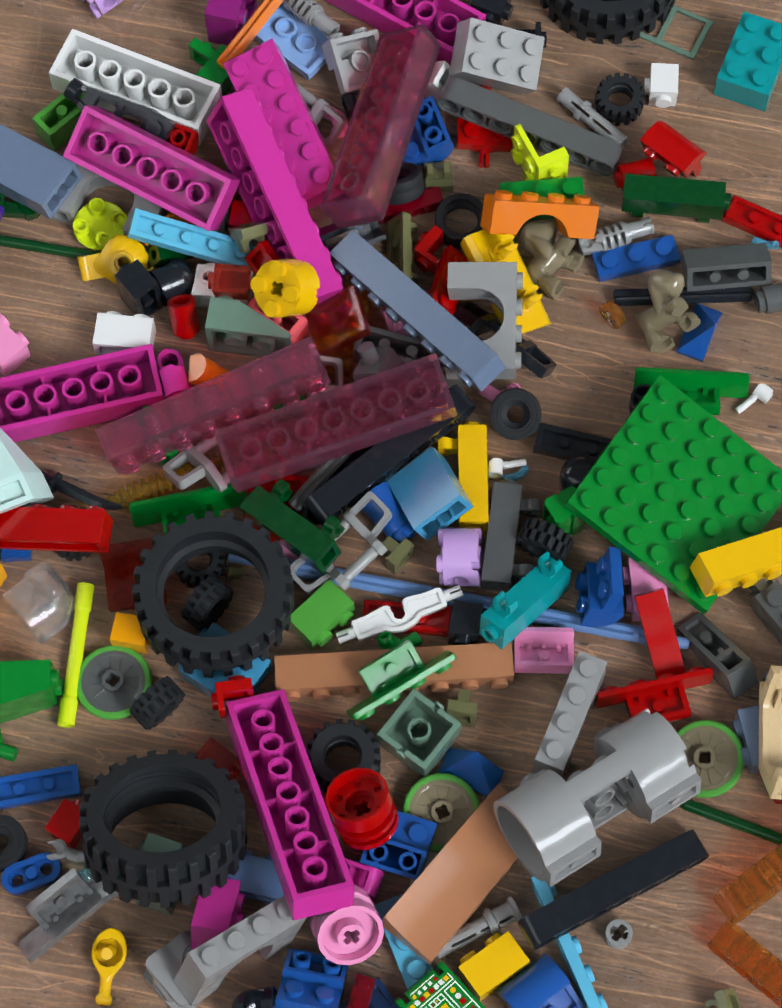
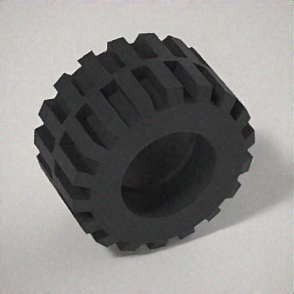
M335 719L336 724L331 725L329 721L324 723V729L320 730L317 728L313 732L314 738H309L306 752L320 791H324L325 796L327 788L333 779L341 774L330 770L325 763L327 755L337 747H351L361 755V762L357 768H369L380 773L381 754L379 744L375 741V735L372 731L367 732L366 726L362 723L357 726L355 725V720L348 719V723H342V719Z

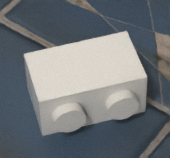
M115 311L97 313L92 342L95 354L103 355L152 344V347H154L156 335L154 318L144 314L127 316Z

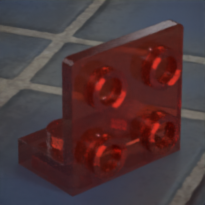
M151 538L110 544L108 553L100 552V558L104 566L110 612L135 609L132 595V585H135L133 573L135 566H141L140 554L142 550L146 548L150 551L153 548ZM166 587L164 588V605L167 604Z

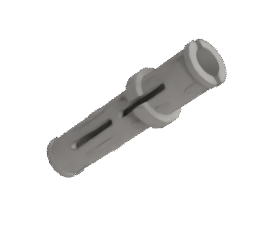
M568 87L560 92L556 101L574 114L573 118L577 121H583L597 134L621 145L622 149L629 141V137L625 136L595 111L588 100L583 101ZM574 104H577V105H578L579 107H581L584 111H586L590 116H589V117L586 116V115H585L583 112H581L577 107H575ZM596 121H598L607 130H609L611 132V135H609L600 126H598L596 124Z

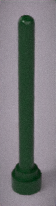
M0 235V246L74 259H77L79 256L101 253L100 251Z
M688 800L680 805L685 811L782 846V833L693 800Z

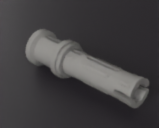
M509 897L506 903L492 910L489 908L485 909L482 912L483 916L463 925L438 955L439 959L489 933H492V935L500 933V929L522 919L514 899Z

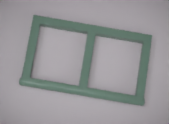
M674 5L673 8L669 7L671 11L657 38L640 31L641 39L694 60L714 22ZM676 12L705 24L691 52L662 40Z

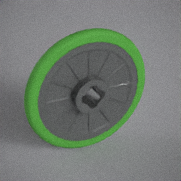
M113 645L101 647L90 653L81 663L77 697L88 712L99 718L115 720L131 715L129 711L134 701L149 686H152L150 667L146 660L133 649ZM111 678L119 680L115 687L108 684Z

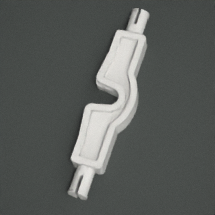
M459 584L444 591L437 587L425 593L404 598L402 605L405 616L402 619H396L390 607L383 606L366 616L353 620V627L335 633L341 644L356 637L358 641H363L384 631L390 633L404 632L414 627L422 617L447 608L446 602L463 596Z

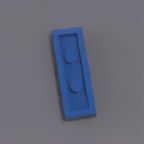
M673 235L625 245L605 252L592 253V261L599 282L680 264L681 260Z
M77 764L0 777V810L82 796Z

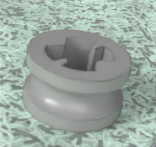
M622 919L611 921L604 933L606 943L614 949L627 947L633 936L631 925ZM621 927L625 930L623 935H627V938L625 940L620 938L618 942L612 939L614 934L610 933L612 929L618 930Z

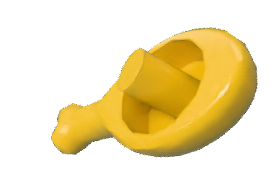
M107 928L100 932L92 947V962L100 976L99 993L95 997L97 1005H111L112 996L110 992L112 980L123 966L127 956L125 937L116 928Z

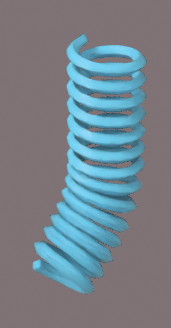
M755 236L751 241L753 244L766 243L768 249H778L776 247L778 241H766L761 238H755Z
M527 465L526 467L521 466L518 472L506 474L502 478L503 480L505 478V480L512 481L521 479L526 475L529 467Z

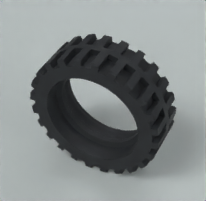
M540 0V4L543 9L549 7L548 17L553 23L560 20L562 22L561 30L567 34L570 30L577 32V38L583 41L588 36L595 38V44H603V39H613V44H622V38L630 36L631 41L640 38V31L645 30L649 34L655 30L656 20L663 23L667 18L669 7L673 8L676 0Z
M205 511V518L195 519L194 514L185 516L186 523L179 526L174 521L166 525L168 533L163 537L156 533L151 538L153 548L150 551L146 548L142 550L140 554L141 566H135L133 573L135 585H132V595L138 622L145 640L149 639L151 649L157 655L160 653L164 654L167 664L174 667L176 663L182 664L183 671L191 675L194 669L202 670L204 677L213 678V671H224V677L233 675L232 669L242 666L244 671L252 669V660L257 657L262 661L266 660L270 656L269 648L272 645L277 648L283 641V630L288 631L291 625V612H294L293 578L288 557L283 556L281 544L278 540L271 541L270 531L265 527H261L257 531L254 529V521L245 517L243 522L235 520V515L231 512H225V516L222 518L215 517L214 511ZM212 552L229 553L244 558L256 567L264 584L263 605L259 614L252 622L234 633L219 637L196 636L181 630L172 622L164 605V588L168 577L178 566L195 556Z
M156 750L147 751V756L137 758L135 754L127 757V763L119 765L116 762L109 766V773L106 776L100 773L94 779L95 788L88 787L84 793L85 802H81L79 807V825L85 865L87 869H90L91 877L95 883L102 881L103 890L110 895L114 891L118 892L119 900L129 903L131 899L139 900V906L149 907L150 902L160 903L161 908L170 907V902L181 901L182 905L192 903V897L200 895L203 899L211 895V888L215 885L219 888L228 883L227 874L235 875L239 870V860L243 861L245 858L247 827L244 795L240 793L238 781L236 779L230 780V771L225 767L217 769L215 761L208 757L202 761L198 759L197 753L188 751L186 756L178 755L177 750H168L167 754L157 755ZM176 803L192 806L205 812L216 822L211 831L201 840L188 847L170 852L157 853L136 850L122 844L112 836L116 826L128 815L139 809L156 804Z

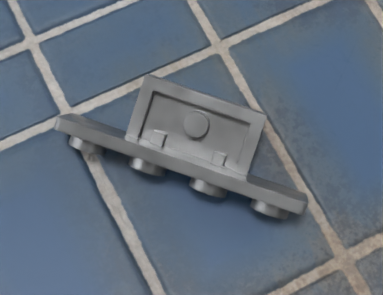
M72 868L25 906L29 914L40 924L18 943L25 958L30 963L35 961L119 893L114 891L110 895L105 892L102 881L99 883L94 881L89 885L76 869Z

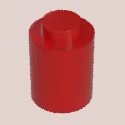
M649 157L617 165V171L613 172L615 185L617 188H621L622 191L625 174L657 176L653 161Z
M180 294L171 297L167 301L173 335L183 340L195 337L200 331L195 297L190 294Z

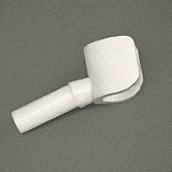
M759 384L752 395L736 407L735 410L740 414L755 403L757 399L766 404L773 396V389L766 384Z
M493 458L488 464V478H501L503 476V469L526 466V459L503 461L500 458Z

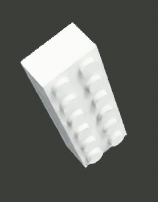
M75 29L71 30L49 71L52 88L56 91L64 93L70 81L77 78L88 86L153 108L172 122L196 130L199 134L198 145H201L209 129L206 120L222 97L221 85ZM99 100L97 104L98 107L111 112L116 110L114 105L104 100ZM123 114V115H122V116H125V117H127V118H130V119H132V120H135V121H138V122L142 123L141 120H140L138 117H135V116L130 115V114Z

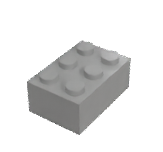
M468 18L457 23L449 77H458L472 83L519 95L534 92L537 90L545 37L475 18Z

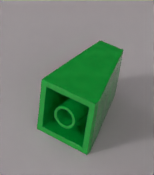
M51 660L0 661V724L58 705V696H63V678H59V670L54 668Z

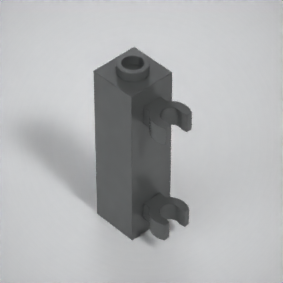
M512 480L494 481L481 589L508 592L511 586V579L520 581L534 566L530 564H513L519 514L540 517L541 500L535 498L521 499L523 485L517 484Z

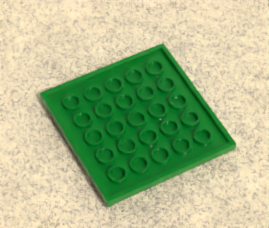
M659 375L564 506L612 544L620 548L621 551L695 609L705 614L718 596L715 594L705 597L689 567L698 553L761 534L782 503V470L663 376Z

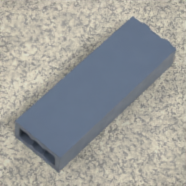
M0 124V193L51 220L82 179V174L74 162Z

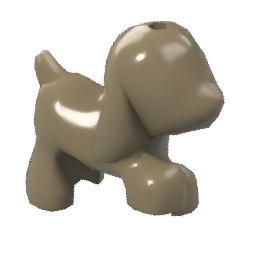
M553 221L527 223L521 230L520 244L534 258L525 267L533 284L539 286L550 299L555 301L563 293L564 286L560 283L561 280L552 274L560 268H565L575 273L581 267L584 255L578 252L570 253L575 244V239L561 236L555 243L557 226Z
M666 269L652 272L648 278L647 287L653 306L642 313H634V318L638 321L641 330L644 332L646 345L650 352L662 354L675 346L672 337L664 332V328L676 323L685 332H689L698 327L701 322L695 313L685 312L688 309V304L682 297H679L685 285V279L681 273H673Z

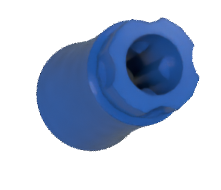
M382 482L370 490L392 512V518L383 528L382 532L386 537L390 536L399 544L405 538L410 541L417 532L412 528L388 482ZM370 501L361 510L375 525L384 515V511L374 501Z

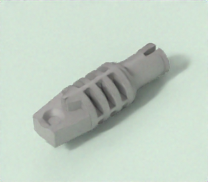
M283 0L282 5L291 13L293 12L301 21H304L307 26H315L327 37L339 32L340 25L324 13L323 7L317 4L315 0Z
M649 216L628 224L620 221L597 228L594 239L578 238L576 242L582 255H592L595 252H605L629 245L632 239L654 234V225L649 224L652 222Z

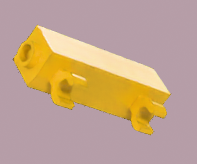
M471 421L458 425V439L450 437L440 438L438 440V452L442 456L458 454V481L474 506L459 517V528H481L482 532H487L489 523L487 424L481 425L478 422Z

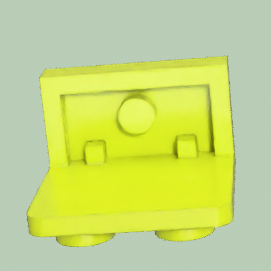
M521 124L514 126V136L511 137L513 143L511 155L516 165L521 164L524 170L523 176L525 181L567 178L569 154L565 147L539 157Z

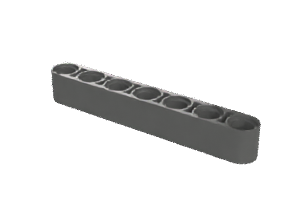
M448 77L437 101V105L441 110L508 138L514 136V126L521 124L535 149L550 153L565 147L569 154L570 163L603 176L613 174L622 153L621 145L611 139L458 77Z

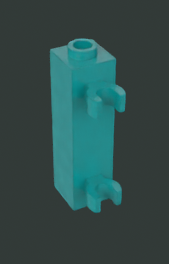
M548 551L538 559V565L508 592L501 591L493 598V605L481 614L479 634L487 642L503 649L569 590L571 570L565 567L560 559L556 561L550 557Z

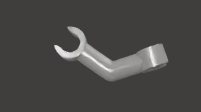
M62 839L47 842L56 848V853L46 855L49 860L53 861L63 858L73 862H85L83 850L67 847Z

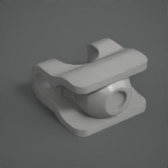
M189 931L182 932L146 960L144 978L169 1008H196L205 999L203 998L190 1006L173 981L182 965L183 958L191 951V933ZM225 975L224 978L222 979V981H221V983L219 984L218 988H219V987L221 986V984L223 983V981H224L226 975Z

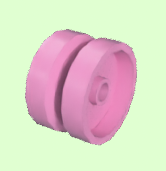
M354 885L353 906L308 917L310 929L316 938L319 950L326 959L336 964L353 965L363 962L372 956L382 943L384 929L379 913L376 911L375 905L367 892Z

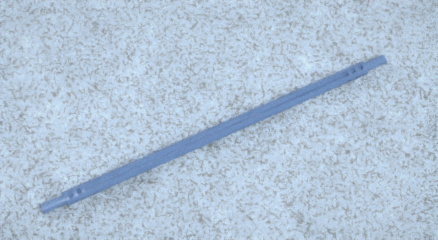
M233 554L228 555L229 562L254 566L244 558ZM288 559L290 565L295 561L293 559ZM306 562L296 571V575L299 578L313 581L318 580L327 573L325 571L321 574ZM336 568L341 574L345 571V569ZM361 572L349 582L351 584L350 588L402 598L425 593L437 588ZM332 579V581L336 585H339L334 579ZM462 592L463 596L446 602L447 606L452 607L454 600L483 604L484 613L493 605V598ZM546 609L532 622L552 627L574 628V631L647 645L643 628L638 625L615 622L604 627L580 626L579 614ZM677 636L679 648L688 650L690 641L685 637Z

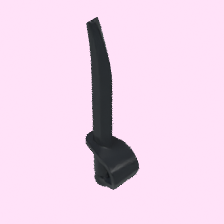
M42 471L52 494L58 490L89 506H99L105 510L123 509L121 504L100 498L62 480L63 475L60 472L53 476Z

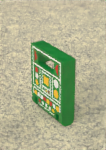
M442 961L436 964L442 973L440 976L433 969H430L403 993L410 1001L407 1005L400 997L394 1001L398 1008H485Z

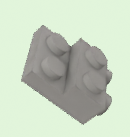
M366 27L352 30L351 35L343 36V32L332 34L327 37L328 41L321 45L329 71L334 70L341 95L359 91L366 87L372 88L388 84L393 81L378 29L367 31Z

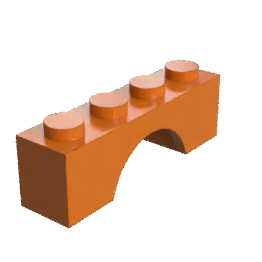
M496 190L495 194L485 193L480 226L489 234L517 235L522 225L532 217L551 215L556 221L558 231L568 238L594 239L600 206L590 200L591 197L580 194L574 195V198H565L564 195L558 193H548V197H542L537 193L528 191L522 192V195H512L510 191Z

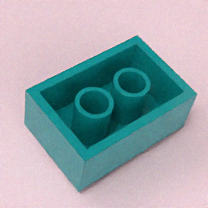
M743 12L717 76L713 95L765 112L782 70L781 23Z

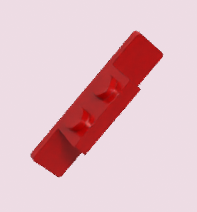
M694 667L684 674H663L657 680L646 682V680L640 679L631 682L629 686L620 688L608 686L597 693L595 699L596 708L626 703L629 718L647 708L651 714L655 712L660 713L668 722L691 717V709L685 689L712 683L713 669Z

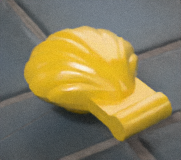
M116 235L107 241L101 253L77 257L82 281L106 277L117 285L115 274L118 273V270L123 265L138 259L148 269V253L139 241L127 238V235Z

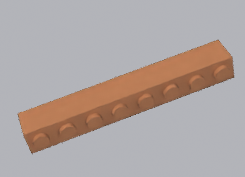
M512 642L503 649H500L493 643L415 648L423 664L447 650L453 652L456 656V659L450 662L452 666L440 674L434 672L425 677L426 682L415 688L418 692L419 690L431 689L434 693H444L449 691V688L474 691L479 689L480 686H491L492 689H505L508 685L514 684ZM391 649L274 656L276 691L284 689L288 702L299 701L301 697H313L315 700H326L330 698V695H342L344 698L359 697L360 694L369 693L357 670ZM409 687L402 691V694L409 695L412 690Z

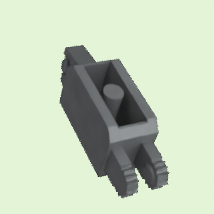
M765 579L758 580L757 583L749 587L752 591L749 594L752 600L751 607L758 618L782 645V585L778 580L775 582L772 580L766 582Z

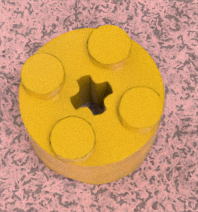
M299 259L271 260L263 264L256 276L252 278L251 289L254 292L258 306L266 316L271 318L299 316L310 312L317 304L318 298H316L317 289H320V281L313 266L306 261Z

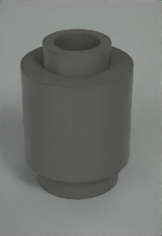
M782 282L762 286L760 290L754 291V301L758 313L765 312V314L782 311Z

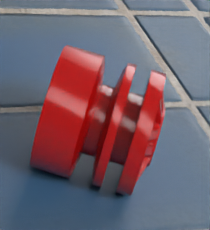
M354 768L344 771L333 779L327 788L325 802L337 834L344 844L357 850H370L380 847L389 841L397 830L399 816L388 785L380 773L369 768Z

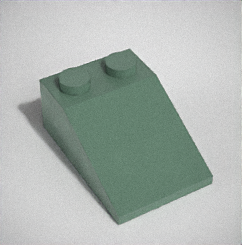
M230 296L210 297L205 324L209 351L293 362L291 333L239 300H235Z

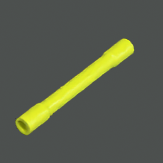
M85 582L78 583L76 589L72 634L63 696L60 700L57 726L63 728L75 727L78 706V680L83 661L88 619L92 608L95 587L93 584Z

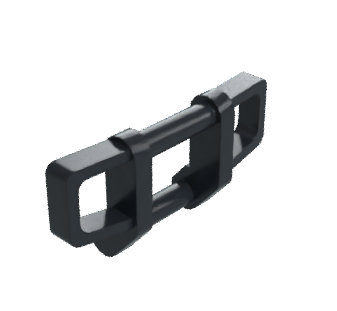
M469 301L458 304L454 313L456 318L470 326L468 329L477 337L491 330L497 333L502 325L495 314L489 313ZM522 338L521 343H516V352H521L522 364L540 378L551 375L557 364L541 351L531 340L526 341Z

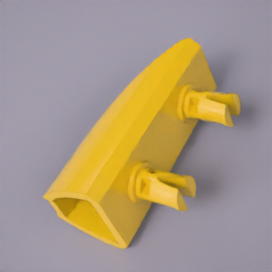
M481 230L464 237L460 246L468 262H517L518 272H523V289H518L517 299L523 300L522 316H517V325H522V334L550 325L551 321L540 300L542 294L538 295L537 293L539 286L533 284L517 250L518 243L515 244L513 241L515 236L512 234H489L486 230ZM490 303L502 324L504 320L502 312L494 304Z

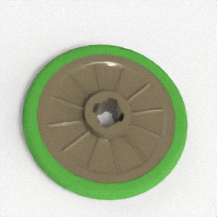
M699 720L691 722L677 731L687 747L684 752L688 765L693 763L697 774L702 779L700 793L695 797L710 798L719 796L730 790L737 783L744 769L740 750L743 749V746L738 736L729 727L712 720ZM711 754V762L709 764L700 763V755Z
M435 773L427 775L414 783L405 796L402 812L438 824L430 851L440 852L480 804L474 790L463 779L447 773ZM444 806L448 816L439 819L435 809Z

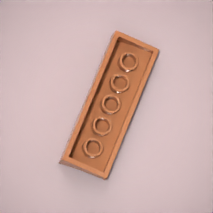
M499 783L384 916L383 927L429 965L518 861V858L507 843L494 813V802L508 794Z

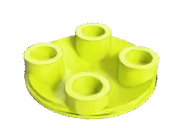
M101 198L91 199L89 204L83 206L74 217V235L85 247L93 250H103L109 239L116 235L124 236L122 229L127 220V215L120 207L111 202L104 201Z

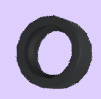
M457 193L449 195L440 202L436 209L435 225L444 231V244L452 245L456 249H462L460 243L464 237L484 230L480 226L483 203L478 198L470 194ZM457 209L469 210L476 215L478 220L477 226L471 232L455 233L446 227V215Z

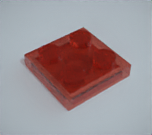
M354 285L318 303L310 312L306 313L315 350L319 356H329L371 334L359 291Z

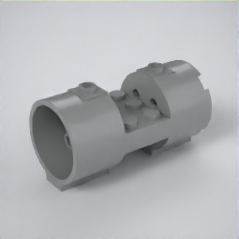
M647 708L622 724L617 723L611 728L605 727L596 734L593 746L596 760L590 768L585 771L578 770L574 772L567 782L556 772L549 769H542L536 774L532 772L521 780L518 788L494 802V813L507 843L522 865L536 879L546 881L549 887H552L601 856L602 842L597 837L595 829L627 809L639 818H646L652 824L698 795L702 779L697 774L695 765L693 763L688 765L684 752L687 747L676 730L660 713L655 712L651 714Z

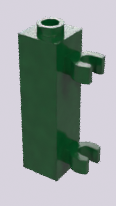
M625 174L621 211L632 212V217L643 218V213L693 217L698 218L700 223H709L710 219L722 220L724 210H729L731 193H726V182Z
M282 478L276 482L271 493L259 485L252 492H249L239 506L245 517L252 519L254 525L258 528L265 527L270 531V536L273 539L278 540L280 544L321 574L342 553L334 540L345 530L340 525L341 521L331 515L320 530L293 511L283 502L288 501L294 494V491L289 488L290 484Z

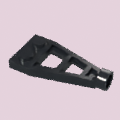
M77 78L72 79L64 91V97L75 103L81 111H83L85 105L97 106L99 100H104L116 107L114 115L119 118L123 114L138 117L142 122L141 129L167 141L176 126L174 122L153 108L88 86ZM83 92H85L84 97H83L82 99H80V97H81V95L83 94Z

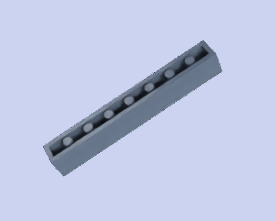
M354 230L330 251V255L335 261L333 267L342 277L349 275L352 278L350 280L352 285L361 293L366 290L369 293L367 297L376 307L379 308L383 305L386 308L384 312L393 322L397 324L401 321L404 324L402 328L410 337L415 339L418 336L422 340L420 344L431 355L435 352L440 355L439 361L449 371L457 370L459 372L457 374L458 378L467 387L474 385L482 392L506 368L496 352Z

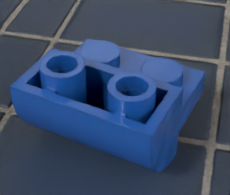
M433 95L409 106L410 112L386 122L402 163H414L420 167L424 163L431 161L433 163L442 162L453 151V143Z
M609 546L605 555L600 557L597 563L587 562L583 571L577 574L575 589L578 590L579 598L576 604V612L580 613V626L604 627L617 622L624 616L620 548Z
M397 811L399 822L394 835L380 847L364 850L360 863L416 880L424 871L438 824Z
M289 948L275 1000V1008H339L344 995L349 965L336 964L326 959L322 954Z
M545 953L496 989V992L507 1008L585 1007L570 985L571 982L554 960Z

